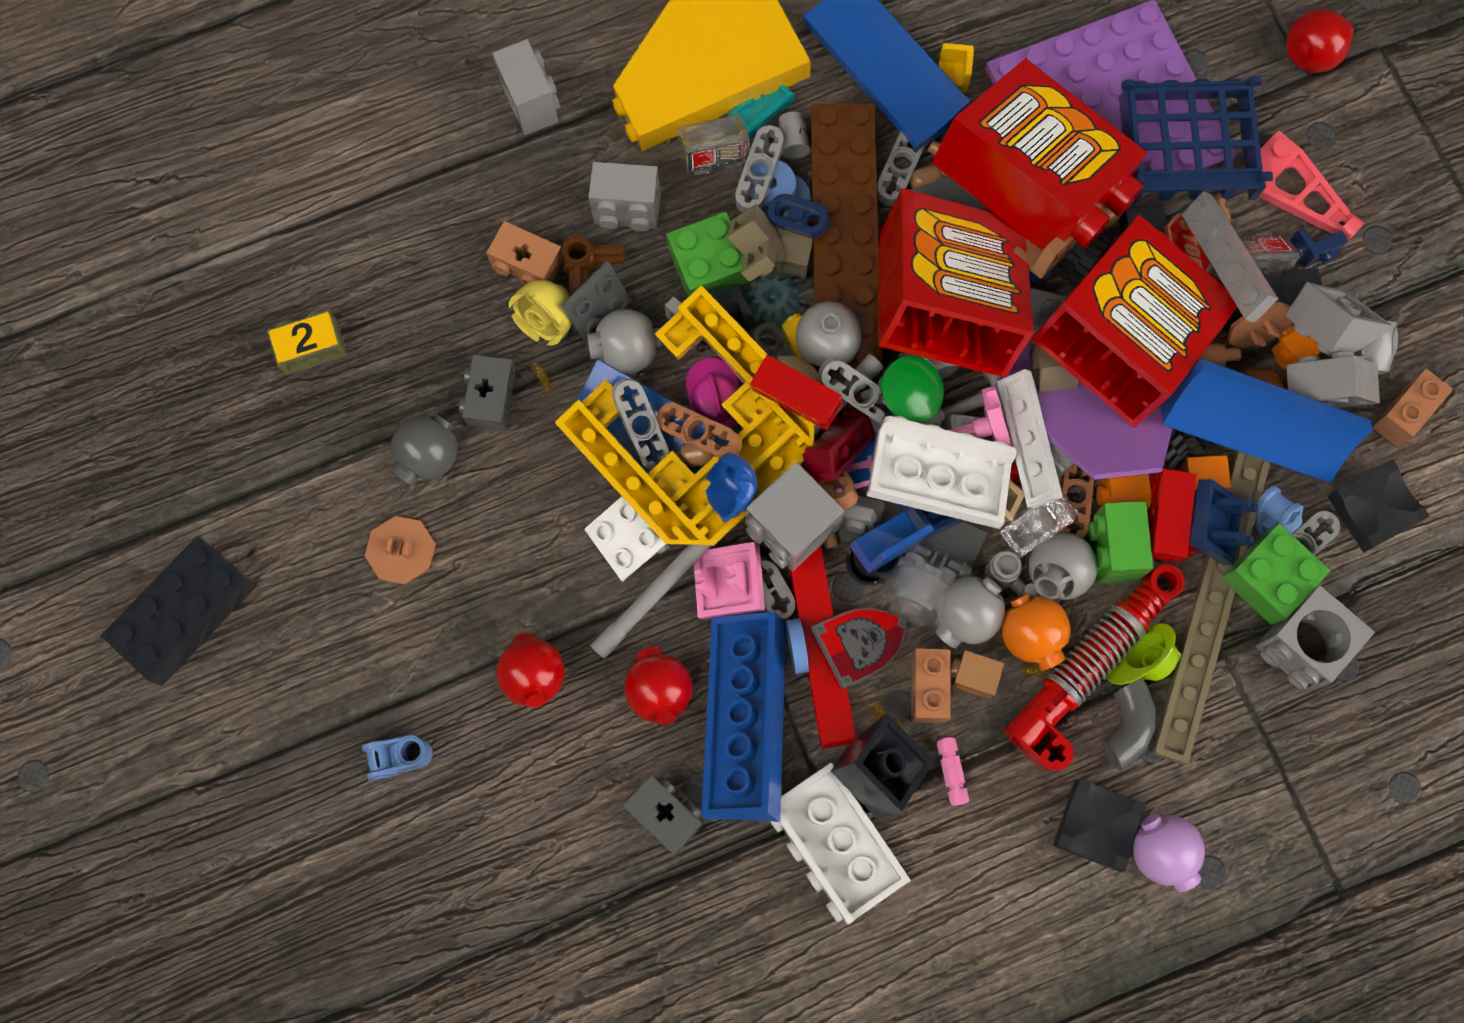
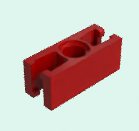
M766 355L750 383L754 392L825 431L829 429L844 402L841 394L769 355Z
M1162 469V472L1153 475L1148 515L1152 559L1180 562V559L1188 558L1197 474Z

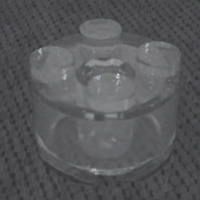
M906 553L904 558H899L898 563L897 560L895 561L892 569L896 564L897 566L895 571L888 576L879 595V601L882 605L884 600L888 601L891 604L889 611L908 622L924 626L926 621L934 622L932 628L940 627L946 597L955 583L956 574L948 568H935L925 563V560L915 553Z

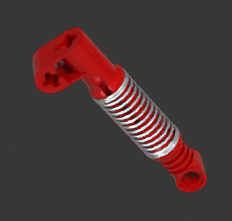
M1165 564L1146 574L1139 587L1134 589V593H1131L1128 599H1125L1123 602H1116L1109 609V613H1105V619H1100L1101 625L1095 624V630L1089 631L1091 636L1085 635V641H1079L1081 647L1074 646L1075 652L1069 651L1071 658L1066 657L1065 663L1059 664L1060 669L1054 668L1055 674L1049 673L1043 680V688L1004 728L1003 732L1007 738L1037 767L1043 771L1053 772L1063 770L1071 764L1074 755L1073 747L1054 726L1068 711H1075L1082 705V702H1085V696H1090V691H1095V685H1100L1101 680H1105L1106 674H1110L1111 669L1116 668V663H1120L1121 658L1126 657V652H1131V647H1136V641H1141L1149 631V624L1152 621L1151 619H1155L1157 613H1160L1163 607H1166L1174 597L1182 592L1185 579L1180 569L1174 565ZM1158 576H1163L1169 581L1170 587L1168 592L1159 588L1157 584ZM1046 734L1051 738L1045 746L1049 749L1056 747L1058 749L1056 756L1059 760L1049 761L1047 757L1050 755V752L1047 748L1041 749L1037 753L1033 750Z

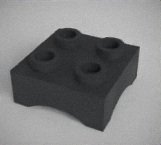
M1394 460L1340 487L1327 496L1363 553L1430 517L1426 509L1414 498L1407 488Z
M1077 779L1074 781L1053 846L1118 872L1126 871L1132 844L1147 804L1111 792L1083 779Z

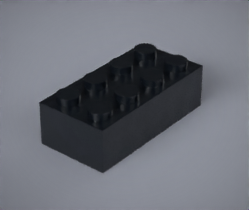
M197 535L100 637L147 681L163 686L257 586L215 547Z

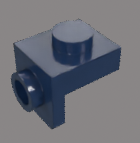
M1302 228L1294 234L1289 242L1297 250L1291 252L1292 256L1305 269L1320 261L1325 265L1337 259L1341 255L1339 251L1346 245L1348 240L1343 231H1339L1314 243L1306 229Z

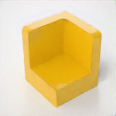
M943 43L938 66L961 92L967 93L972 75L974 46Z

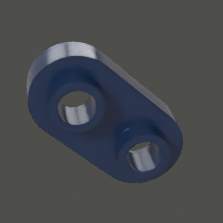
M780 194L774 197L768 206V216L775 226L792 233L815 239L823 236L830 227V216L825 208L818 203L790 194ZM791 210V213L788 217H783V214L786 211ZM814 220H819L816 226L811 227V223Z

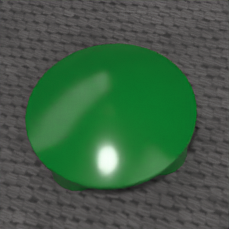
M905 356L895 360L889 365L884 376L878 382V387L883 395L885 404L892 414L905 417L912 422L921 423L929 420L938 412L943 402L944 388L938 371L931 363L920 357Z

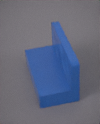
M904 511L854 540L849 546L867 572L871 573L918 545L934 528L931 524H928L922 529L917 530Z

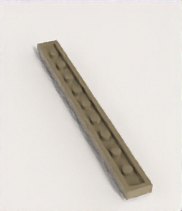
M1236 450L1230 471L1231 489L1228 491L1240 499L1252 500L1251 503L1257 504L1262 496L1271 462ZM1257 512L1241 513L1239 532H1246L1247 536H1251ZM1248 545L1237 546L1235 562L1247 550ZM1208 556L1206 557L1180 650L1181 658L1175 668L1152 751L1153 755L1183 765L1189 764L1236 592L1221 578L1232 565H1221Z

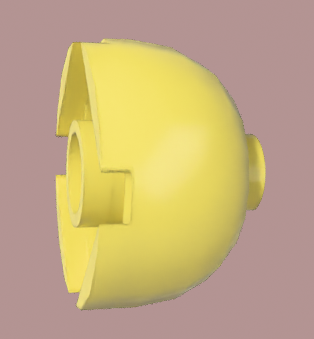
M536 280L527 283L511 297L508 303L509 308L513 305L515 311L512 315L514 322L522 332L537 342L542 337L549 341L546 345L558 344L572 326V322L561 307L570 296L565 288L553 282Z

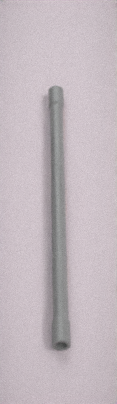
M869 354L855 370L872 380L883 369V366L874 356ZM847 379L843 384L847 387L850 381ZM867 384L858 385L854 390L853 396L864 389ZM843 399L844 402H843L841 408L839 409V411L848 403V402L845 401L844 399ZM816 425L814 438L822 430V428ZM688 545L630 607L590 645L594 651L605 659L625 639L626 634L710 546Z

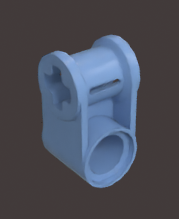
M1277 486L1269 488L1257 503L1256 525L1259 535L1278 523L1291 534L1302 525L1303 505L1300 503L1294 504L1281 494V489Z
M413 735L391 740L375 741L362 746V750L367 753L370 770V773L367 774L368 781L396 776L399 773L421 769L427 766L433 757L431 745L426 740ZM417 743L420 746V755L416 760L410 761L407 757L408 748Z

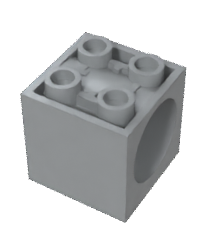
M796 462L746 508V525L748 526L746 532L757 544L765 543L771 550L769 553L770 557L779 567L783 569L787 566L793 572L841 527L845 510Z
M1319 585L1286 620L1275 623L1255 647L1261 651V657L1268 664L1279 667L1288 675L1287 679L1292 685L1300 690L1309 692L1331 684L1372 637L1375 631ZM1300 622L1312 625L1323 636L1326 645L1324 660L1315 661L1309 658L1300 648L1297 641V628Z

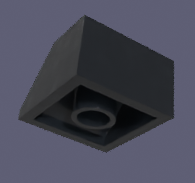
M884 714L846 747L830 772L879 819L903 811L934 760L888 714Z

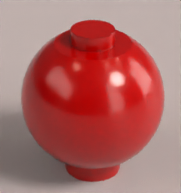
M1314 9L1297 18L1288 31L1286 38L1287 54L1292 63L1303 71L1309 73L1329 71L1338 66L1347 56L1352 43L1353 27L1347 19L1333 10Z
M523 633L516 636L512 640V644L501 654L496 668L497 682L503 694L512 702L526 707H540L552 700L560 691L565 679L564 661L553 645L538 639L535 634Z
M650 647L643 649L637 653V662L630 668L625 679L624 693L626 701L631 710L644 720L657 722L659 725L673 723L687 708L691 700L693 690L691 676L687 668L679 660L669 655H663L661 648Z

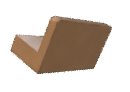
M1072 236L1065 242L1056 237L1042 251L1026 239L1027 253L1019 246L1013 252L1028 262V269L1042 279L1069 254L1076 242Z

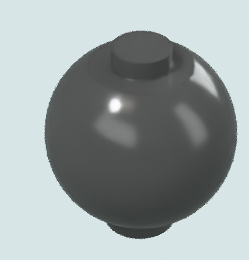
M438 414L434 419L428 415H418L404 421L396 429L392 437L391 455L396 464L391 472L411 486L417 480L430 481L446 474L453 466L458 453L456 436L450 432L453 425Z

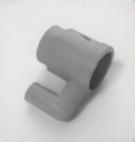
M799 112L782 114L779 117L778 125L784 136V147L781 156L786 159H799L807 156L811 150L807 123L804 121L803 114ZM769 139L764 141L763 154L768 155L770 147Z
M1007 551L999 552L986 565L985 577L992 579L1001 589L1010 587L1019 596L1029 593L1031 597H1034L1038 593L1035 584L1030 583L1026 585L1019 578L1022 565L1016 554Z

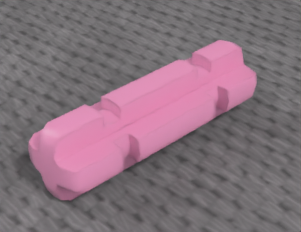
M954 737L942 738L937 741L939 755H942L943 758L940 762L946 787L950 788L948 792L950 804L952 806L966 804L969 802L967 788L963 787L965 778L960 757L956 756V751H958L956 739Z

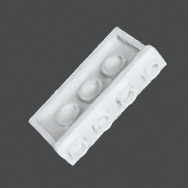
M887 416L884 418L877 433L867 496L1000 529L1004 524L1011 465L1016 458L1017 449L1001 441H988L976 438L969 433H956L944 430L937 425H924L912 422L902 416Z
M830 763L781 796L780 822H770L777 832L784 830L791 840L786 846L795 860L799 862L803 859L811 870L806 876L817 892L823 889L830 899L826 906L837 923L844 920L846 925H849L856 918L911 880L853 794L830 772L834 767Z

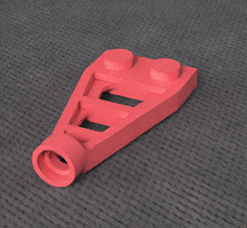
M1278 131L1260 148L1263 172H1273V180L1265 181L1266 188L1258 197L1332 235L1343 231L1348 241L1365 224L1355 214L1350 212L1307 154L1282 132ZM1287 168H1294L1304 179L1306 186L1300 194L1292 195L1276 186L1275 180ZM1315 191L1328 202L1330 208L1325 214H1318L1305 206L1303 200L1311 192ZM1343 221L1345 225H1340L1339 222Z

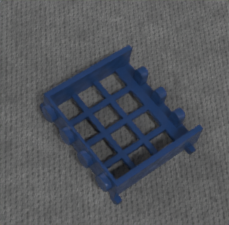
M1252 76L1248 80L1243 81L1240 78H1230L1225 81L1198 79L1193 82L1166 80L1162 83H1147L1143 80L1134 81L1133 79L1122 81L1121 90L1123 92L1119 97L1122 133L1145 151L1163 150L1165 171H1143L1142 162L1132 176L1142 183L1144 187L1132 204H1136L1144 192H1157L1158 200L1164 201L1170 199L1176 191H1189L1190 199L1196 200L1203 191L1221 190V198L1228 199L1234 197L1240 189H1248L1249 200H1256L1266 188L1265 181L1273 180V172H1263L1253 93L1254 86H1261V77ZM1225 98H1237L1238 112H1227ZM1195 99H1217L1219 112L1197 113ZM1157 100L1159 114L1137 115L1135 101ZM1165 100H1188L1189 113L1167 114ZM1220 120L1222 141H1200L1198 121ZM1228 120H1239L1242 140H1230ZM1190 121L1192 141L1170 142L1168 122ZM1160 122L1162 142L1140 143L1138 123ZM1223 148L1225 169L1203 170L1201 149ZM1231 148H1243L1245 168H1233ZM1193 149L1195 170L1173 171L1171 150Z

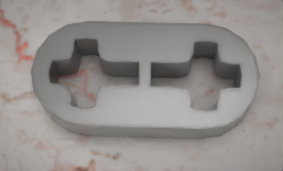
M762 560L761 568L764 572L768 573L771 571L773 573L770 576V583L773 588L768 589L763 581L765 611L774 612L772 608L775 606V600L772 594L776 593L781 601L787 600L789 602L786 606V613L782 614L780 610L775 611L786 621L795 612L796 602L794 596L775 564Z

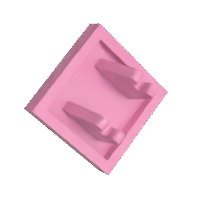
M756 542L708 549L694 563L698 618L710 619L712 617L765 610L760 545Z

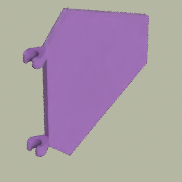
M1028 343L1006 377L1024 369L1031 371L1032 359L1030 358ZM1080 381L1078 388L1038 392L1035 384L1048 440L1092 479L1162 472L1172 428L1163 425L1161 405L1133 428ZM996 383L994 386L996 388L998 396L1000 397L998 385Z

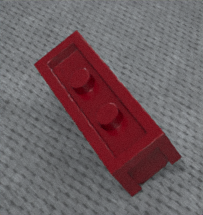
M845 408L843 415L812 446H807L804 449L803 460L805 469L810 471L809 475L815 481H836L874 440L873 427L869 416L859 409Z

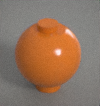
M1025 593L1011 600L1012 607L1005 612L1004 622L1001 626L1002 638L1007 649L1016 658L1024 662L1038 663L1041 671L1050 669L1065 661L1066 657L1062 648L1068 644L1071 632L1069 618L1065 610L1056 601L1040 595L1031 597L1029 593Z

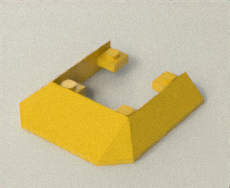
M701 285L677 307L678 312L655 335L678 360L703 338L743 380L744 384L721 405L743 428L738 434L742 440V448L738 455L750 464L757 476V492L753 499L754 501L794 463L797 462L801 465L804 462V449L814 444L815 425L752 390L753 387L750 386V383L768 354ZM607 380L603 381L582 402L580 400L576 401L555 421V424L665 544L714 546L746 517L745 510L735 518L722 522L720 516L708 501L705 490L711 482L706 479L705 475L708 474V471L717 462L718 457L714 456L694 474L671 451L648 473L606 428L619 416L612 399L613 386Z

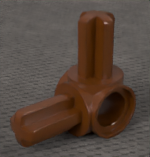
M573 236L567 239L563 244L562 252L564 256V272L569 274V296H572L588 280V274L595 270V265L604 264L606 261L610 264H623L626 258L624 245H594V241H588L581 236ZM576 252L585 253V256L581 259L571 258Z

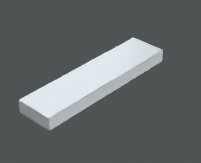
M1024 369L997 381L1012 447L1017 449L1015 459L1026 504L1029 508H1036L1063 498L1032 372Z

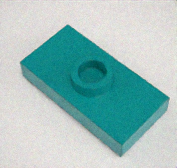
M785 85L779 86L778 91L766 96L761 94L760 99L755 100L752 98L739 104L728 112V119L750 138L761 127L765 126L795 101V94Z

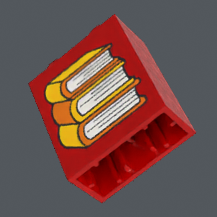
M1025 58L954 117L931 163L1042 251L1056 237L1065 242L1071 236L1078 245L1086 250L1111 220V217L1103 212V210L1107 208L1119 217L1143 189L1144 185L1132 175L1147 155V152Z
M901 188L879 234V346L1006 378L1034 333L1028 262L1013 252L1018 246L1027 253L1026 238L991 211L977 209Z
M1138 215L1034 334L1031 340L1135 428L1173 394L1236 310L1237 305L1228 290L1214 275L1206 272L1174 245L1165 233L1157 230L1142 216Z

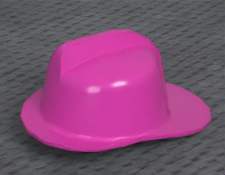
M705 358L696 362L689 369L686 377V389L691 410L732 428L737 422L721 404L739 389L736 374L725 361L718 358Z

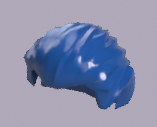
M726 453L714 463L711 470L708 471V474L705 475L706 479L711 482L705 490L711 507L718 513L722 522H727L745 511L757 492V476L754 469L743 457L734 453Z

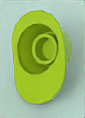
M1162 623L1150 626L1146 636L1141 641H1136V647H1131V652H1126V657L1121 658L1120 663H1116V668L1111 669L1110 674H1106V679L1112 684L1122 685L1131 683L1141 677L1143 680L1158 681L1167 677L1175 669L1177 662L1181 658V653L1175 646L1176 635L1174 629L1168 624Z

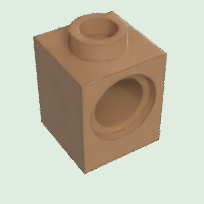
M965 650L960 655V658L954 657L951 663L950 677L953 678L951 687L990 700L996 694L1004 663Z

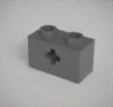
M473 355L472 364L467 365L465 369L464 382L468 385L466 396H461L459 403V415H462L468 427L506 431L516 375V368L512 359Z
M651 775L623 807L675 856L703 826V823L698 819L702 813L688 800L681 804L673 796L677 790L663 776L657 781ZM660 805L665 808L670 805L674 806L671 811L674 818L671 822L667 819H663L661 822L658 821L660 813L657 808Z

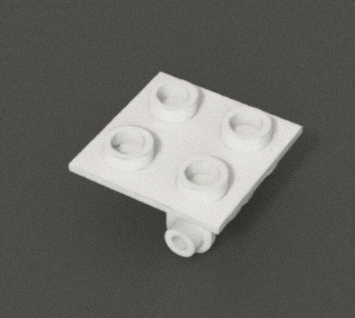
M620 497L584 529L622 582L657 552L662 554L670 547L663 542L623 497Z

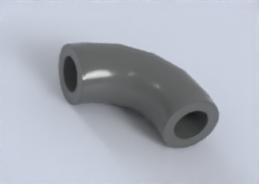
M1142 677L1112 694L1121 710V723L1116 732L1102 741V747L1110 762L1119 771L1129 767L1147 750L1155 732L1156 707L1148 686Z

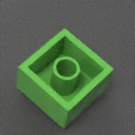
M727 212L666 234L669 253L688 297L701 285L707 292L735 283H738L739 286L749 283L741 274L744 255L728 238L731 221Z
M1146 501L1105 503L1090 519L1091 522H1088L1087 538L1089 542H1093V549L1098 563L1097 584L1137 582L1153 569Z
M1278 523L1264 531L1221 578L1269 624L1273 625L1286 620L1330 573V570L1288 530Z

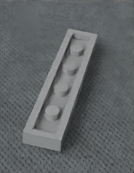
M1203 191L1182 216L1243 317L1255 323L1278 298L1213 195Z

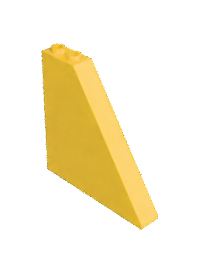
M670 0L614 83L613 87L616 98L612 99V104L618 117L624 116L628 123L624 127L632 143L637 141L641 151H644L726 115L743 102L752 98L757 100L761 98V94L766 96L778 91L779 86L785 85L789 87L810 78V59L778 0Z

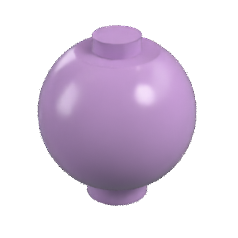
M1154 813L1141 821L1142 826L1136 832L1132 846L1135 863L1142 874L1157 884L1164 886L1173 885L1177 892H1185L1197 886L1201 881L1198 871L1201 869L1205 859V846L1199 831L1189 821L1175 815Z

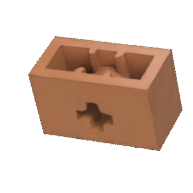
M506 221L502 223L486 252L491 268L503 276L511 274L519 278L520 282L524 285L536 280L552 282L564 261L561 246Z
M1425 369L1406 385L1374 423L1372 428L1398 448L1416 435L1453 389L1428 369Z
M915 649L912 654L911 722L946 723L950 719V650Z

